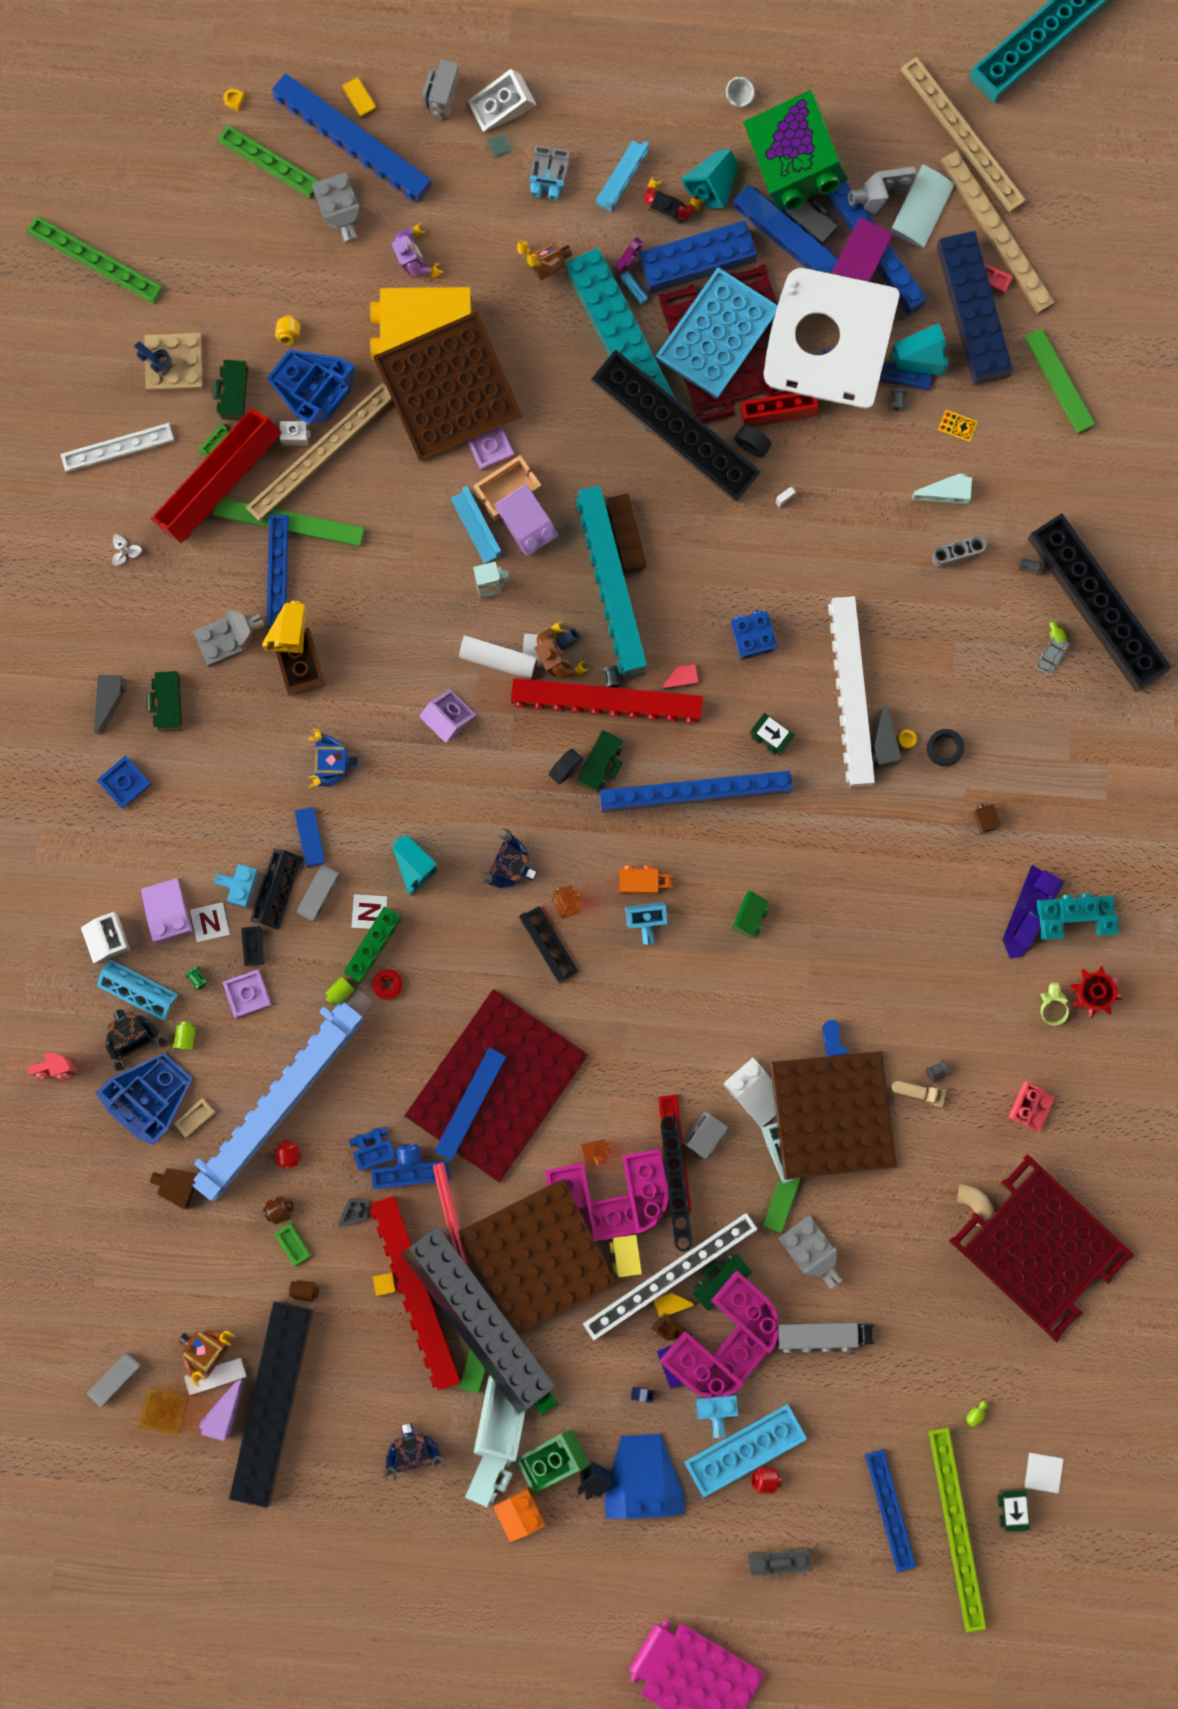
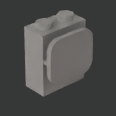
M440 59L436 74L434 69L429 70L422 94L423 108H429L430 115L436 119L448 120L460 82L458 63Z

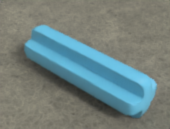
M628 271L622 273L620 279L638 302L644 304L648 300V295Z

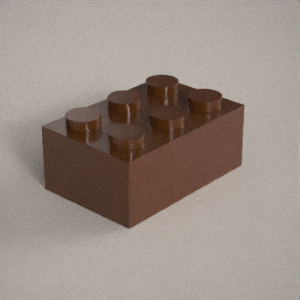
M305 628L303 653L276 651L289 696L326 686L311 631L309 628Z

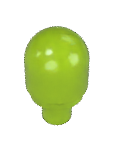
M1056 620L1050 622L1049 625L1052 631L1049 633L1051 640L1055 638L1057 643L1067 642L1064 629L1058 627Z
M981 1401L978 1407L974 1406L970 1410L966 1418L968 1425L971 1427L980 1426L985 1419L986 1413L984 1411L988 1407L987 1403Z

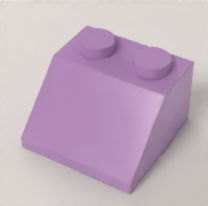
M449 689L430 701L419 717L446 743L457 736L477 715Z

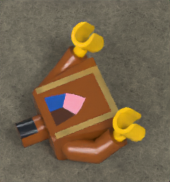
M518 241L517 243L518 253L526 254V264L532 267L540 281L566 267L564 259L573 255L569 245L560 249L555 244H550L541 249L533 247L529 249L527 248V242Z
M561 621L537 636V646L534 649L545 669L553 676L560 679L575 676V674L582 676L588 670L582 668L585 664L583 661L572 667L554 637L566 631V628L562 630L559 627V624L562 623Z
M205 1330L203 1333L197 1331L193 1337L183 1333L179 1338L178 1342L185 1347L182 1352L185 1370L197 1387L200 1386L198 1384L199 1380H206L229 1349L228 1346L231 1345L228 1342L231 1337L235 1338V1335L228 1331Z

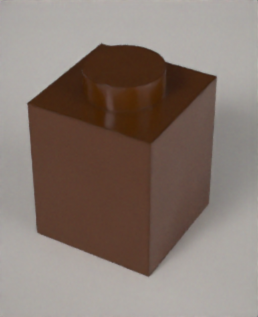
M983 803L976 806L977 809L973 812L980 834L998 829L1001 826L994 804L988 805V803Z

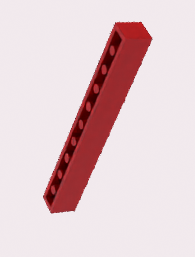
M513 678L511 704H515L514 706L517 708L534 706V709L544 710L547 707L557 712H563L564 709H568L572 713L589 711L592 715L609 713V716L612 717L628 715V718L639 719L641 716L647 717L648 720L657 721L659 718L666 719L667 722L684 720L687 724L700 722L703 696L519 678Z
M393 1195L371 1203L373 1207L370 1208L373 1220L377 1219L379 1224L376 1227L380 1238H384L386 1244L383 1246L386 1257L390 1256L392 1264H389L393 1276L397 1275L399 1280L396 1283L400 1294H404L406 1300L403 1301L406 1313L410 1312L412 1320H409L413 1332L417 1331L419 1337L416 1339L419 1350L423 1349L426 1356L423 1358L426 1369L430 1368L432 1376L429 1377L432 1387H437L439 1391L458 1384L461 1380L430 1293L401 1254L412 1246V1242L397 1200Z

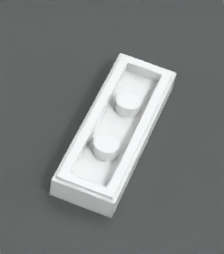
M242 1358L217 1365L206 1380H199V1387L191 1381L188 1375L184 1376L189 1395L247 1377Z

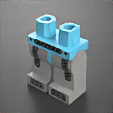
M535 146L530 176L531 196L539 198L541 197L542 190L549 191L548 199L557 201L560 193L563 194L570 161V151L553 149L552 162L549 169L551 148Z

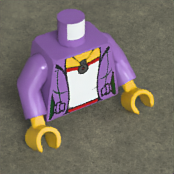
M418 223L412 229L399 231L395 235V241L391 244L402 268L411 277L431 275L433 278H437L443 272L438 270L441 265L436 263L431 269L427 267L414 238H418L426 232L419 229L423 224Z

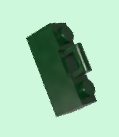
M224 360L223 366H220V377L223 380H214L212 399L220 400V402H217V413L220 414L221 419L240 421L245 415L248 365L246 361ZM221 386H224L223 394H220Z
M177 671L154 672L151 685L152 690H155V692L147 693V712L156 713L153 716L154 727H157L159 732L183 731L180 674ZM154 698H158V707H155Z
M602 730L576 780L577 784L597 793L599 789L603 790L607 782L604 779L605 776L615 780L623 764L622 761L615 758L616 755L620 756L624 749L622 745L623 740ZM610 762H613L614 765L611 771H606Z
M738 1254L735 1256L729 1255L722 1261L725 1264L723 1266L715 1259L701 1271L707 1280L703 1282L701 1279L693 1286L695 1290L692 1293L707 1311L715 1306L711 1300L736 1271L745 1278L753 1273ZM718 1268L720 1272L711 1279L709 1275Z

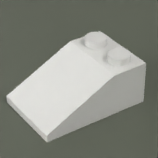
M512 69L468 100L483 132L518 118L536 106L522 75Z
M752 1058L726 1080L723 1085L761 1128L776 1116L773 1086L770 1076Z

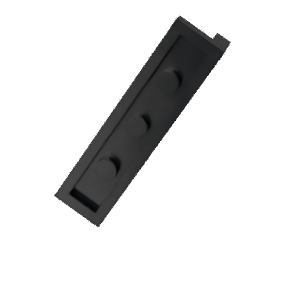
M273 849L250 919L251 922L279 930L302 860L301 856L286 850ZM288 858H294L293 867L288 869ZM286 875L288 882L287 885L282 887L281 879ZM281 894V903L276 905L275 897ZM272 912H275L276 915L274 924L268 922Z
M539 906L528 913L524 912L519 915V919L558 983L579 972ZM536 912L542 918L540 926L532 924L529 919ZM541 929L550 931L552 934L550 942L541 939ZM551 945L561 949L560 958L552 957L550 953ZM561 962L569 963L573 970L563 975L560 970Z

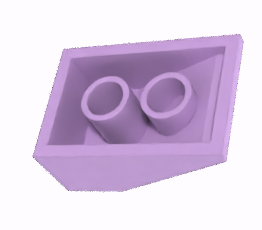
M524 484L494 504L518 547L527 556L559 536L527 484Z
M178 878L141 889L147 922L154 943L159 944L194 933Z
M244 1379L236 1381L205 1418H202L199 1429H202L201 1435L222 1441L229 1439L244 1388Z

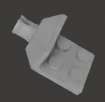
M907 167L876 172L864 184L862 189L850 190L848 193L850 205L863 204L868 213L873 217H877L888 200L889 194L900 195L906 191L916 174L915 168Z
M347 172L312 183L311 185L325 224L337 231L340 230L344 243L350 242L348 233L352 241L358 239L354 225L360 214L359 203L357 204Z
M226 610V618L193 631L208 667L247 651L253 638L252 632L265 627L260 613L245 619L242 614Z
M810 1215L778 1237L780 1243L803 1274L821 1277L827 1283L829 1289L836 1286L831 1277L836 1284L842 1281V1278L839 1277L834 1269L836 1266L837 1250L831 1246Z

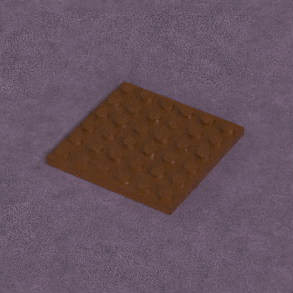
M478 311L373 356L419 461L523 417Z
M882 1051L770 1062L784 1180L897 1167Z
M564 1178L459 1231L493 1302L517 1335L617 1285Z

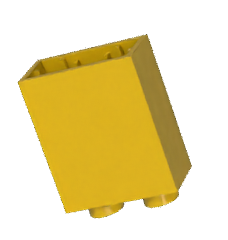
M470 287L380 288V301H371L370 303L371 324H380V337H371L370 339L371 360H374L373 356L472 313Z

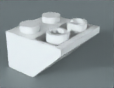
M115 912L95 918L81 927L93 964L130 951L118 914Z

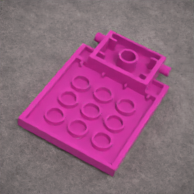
M665 1619L661 1626L657 1623L654 1624L629 1668L633 1673L630 1678L632 1682L637 1684L640 1678L647 1682L640 1695L663 1709H745L765 1675L764 1672L683 1623L680 1624L675 1634L668 1631L671 1623Z

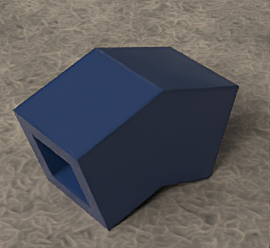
M575 628L569 629L556 637L562 650L581 639Z
M632 1387L631 1400L653 1403L654 1390Z

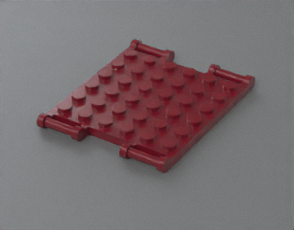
M765 264L741 273L729 274L739 281L761 275L762 279L746 283L745 285L778 306ZM694 284L689 285L688 288L665 295L664 293L658 294V300L670 335L697 298ZM688 295L691 297V300L667 306L666 304L668 301ZM774 319L718 399L684 378L695 416L704 424L707 421L727 415L729 417L734 416L735 411L732 402L766 393L767 397L793 393L783 391L774 394L773 390L776 389L771 388L764 379L765 361ZM787 381L786 386L798 385V383ZM721 405L726 406V408L707 413L704 415H702L701 411L715 408Z
M1026 1154L1023 1157L1022 1163L1007 1179L1001 1182L1012 1194L987 1221L974 1212L969 1222L955 1237H951L949 1243L1057 1343L1061 1339L1062 1333L1070 1324L1083 1314L1073 1304L1098 1275L1104 1282L1110 1284L1112 1277L1128 1259L1131 1260L1134 1257V1254L1031 1156ZM1030 1165L1033 1170L1015 1188L1012 1184ZM978 1223L981 1228L963 1246L960 1242ZM1121 1251L1123 1254L1105 1273L1103 1269ZM1069 1309L1071 1311L1069 1315L1053 1331L1051 1329L1052 1326Z

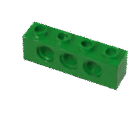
M383 907L343 972L347 976L362 984L402 920L401 916L387 907Z

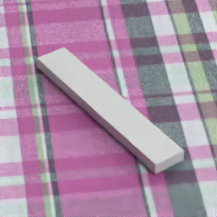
M167 423L62 453L61 457L65 472L70 473L174 443L175 440L170 424Z

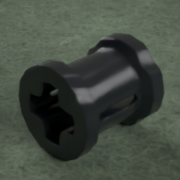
M857 1324L859 1328L858 1344H874L872 1336L874 1324Z

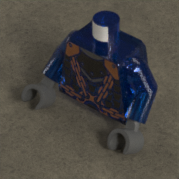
M503 828L506 831V835L503 837L498 834L499 839L504 841L490 872H481V874L486 876V879L479 880L480 883H488L500 889L519 884L522 877L533 881L537 870L528 867L530 858L522 842L513 836L510 830Z
M409 1423L401 1425L403 1437L396 1438L395 1442L390 1445L386 1456L384 1476L387 1481L388 1475H394L395 1481L397 1479V1472L432 1465L435 1471H438L436 1468L437 1464L442 1463L444 1468L446 1464L442 1459L439 1446L431 1437L423 1433L414 1434L413 1424Z

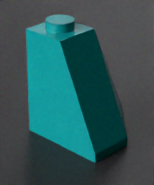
M731 149L717 150L684 175L681 181L688 194L704 200V205L707 207L724 208L739 164Z
M935 324L894 343L892 352H890V359L892 363H895L898 370L939 376L946 374L948 368V358L944 357L946 340L940 324Z
M406 834L404 837L402 835L393 842L394 846L392 848L407 891L412 896L439 868Z

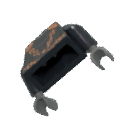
M120 1009L113 1014L115 1021L108 1025L109 1032L107 1033L105 1046L111 1060H114V1070L119 1071L117 1063H122L125 1069L126 1062L122 1059L153 1042V1037L156 1038V1044L161 1047L158 1043L160 1038H164L167 1043L168 1040L165 1036L159 1034L160 1031L150 1019L141 1015L135 1016L133 1012L125 1014L124 1010Z

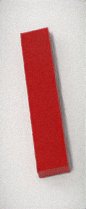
M677 1095L658 1097L661 1121L667 1116H672L678 1122L688 1209L690 1212L692 1209L684 1145L682 1144L683 1137ZM672 1120L664 1122L666 1130L671 1131L674 1129L675 1124ZM670 1139L666 1142V1147L669 1150H675L677 1143L675 1140ZM677 1159L669 1160V1168L672 1170L678 1169L679 1161ZM678 1178L672 1179L671 1187L673 1189H680L682 1186L681 1180ZM675 1198L673 1206L676 1209H681L684 1206V1201L681 1198Z

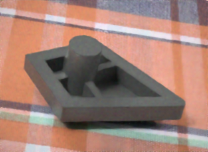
M349 1198L338 1226L368 1220L369 1200Z

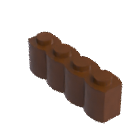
M629 494L606 498L605 505L611 519L610 524L615 535V544L620 554L619 559L624 573L646 568V559Z

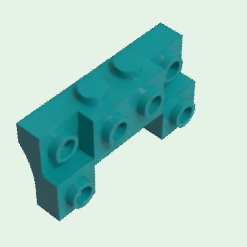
M1080 893V897L1074 898L1073 894L1061 895L1062 898L1037 900L1041 939L1064 938L1063 923L1095 921L1096 935L1119 934L1118 915H1115L1114 895L1092 896L1091 893Z

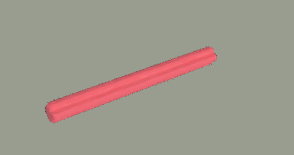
M444 1163L435 1164L433 1169L451 1243L469 1268L463 1239L459 1233L460 1227Z

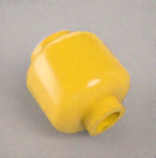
M292 316L280 318L276 324V338L284 345L295 343L300 335L299 321Z

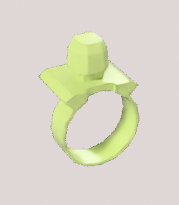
M1050 983L1049 993L1040 994L1044 1001L1040 1012L1046 1023L1055 1026L1062 1024L1068 1018L1069 1011L1066 1005L1068 999L1065 994L1061 993L1058 983ZM1051 1001H1060L1066 1006L1064 1017L1055 1022L1046 1020L1043 1017L1044 1007Z

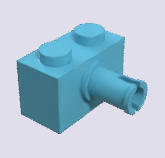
M238 864L235 876L230 877L216 873L215 877L217 879H214L213 884L230 888L227 901L230 904L248 909L259 871Z
M663 902L625 906L628 928L640 927L642 929V944H648V937L650 944L655 943L653 926L667 924L666 905Z
M736 1395L696 1398L698 1419L710 1418L712 1420L713 1438H719L718 1429H720V1437H726L724 1419L730 1416H738Z

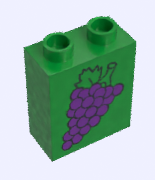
M808 90L743 121L769 194L779 211L798 209L804 205L806 199L819 193L830 194L840 187V183L848 180L824 114L812 90Z

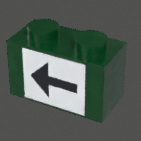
M765 712L750 731L752 740L758 744L763 743L771 754H778L779 756L782 755L795 736L794 733Z
M1026 1489L1000 1490V1495H997L998 1507H1001L1002 1515H999L1000 1527H1003L1005 1532L1030 1531Z

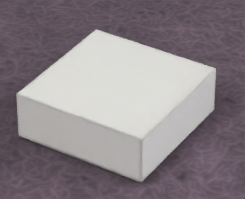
M792 487L777 496L776 504L779 508L795 497L796 492Z

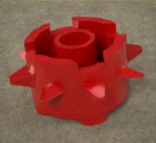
M1100 966L1097 972L1091 974L1082 969V979L1078 984L1070 985L1075 990L1076 1001L1073 1004L1074 1007L1081 1006L1089 1011L1090 1018H1093L1096 1012L1102 1010L1111 1015V1005L1115 1000L1123 999L1118 994V987L1116 985L1120 980L1119 977L1111 978L1110 975L1104 973L1103 966ZM1096 988H1098L1097 991L1100 992V994L1097 996H1095L1093 993V990Z

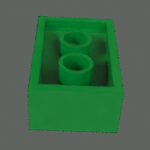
M572 1429L516 1458L533 1494L589 1465Z

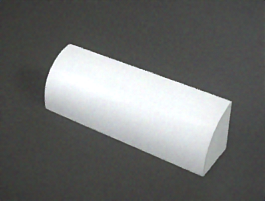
M465 635L463 637L459 658L532 680L537 665V657Z

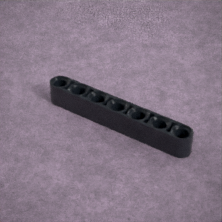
M667 1116L662 1119L660 1129L673 1238L676 1249L685 1252L692 1247V1234L679 1126L674 1117ZM666 1120L674 1122L675 1127L673 1130L668 1131L664 1128ZM673 1139L676 1141L677 1147L675 1150H669L666 1147L668 1140ZM677 1159L679 1161V1168L676 1170L670 1169L668 1166L669 1160ZM678 1178L681 1180L682 1186L680 1189H673L671 1187L672 1179ZM675 1198H681L684 1201L683 1208L676 1209L673 1206ZM679 1217L686 1220V1226L683 1229L677 1228L675 1224L676 1219ZM681 1237H685L689 1241L688 1247L684 1249L678 1246V1240Z

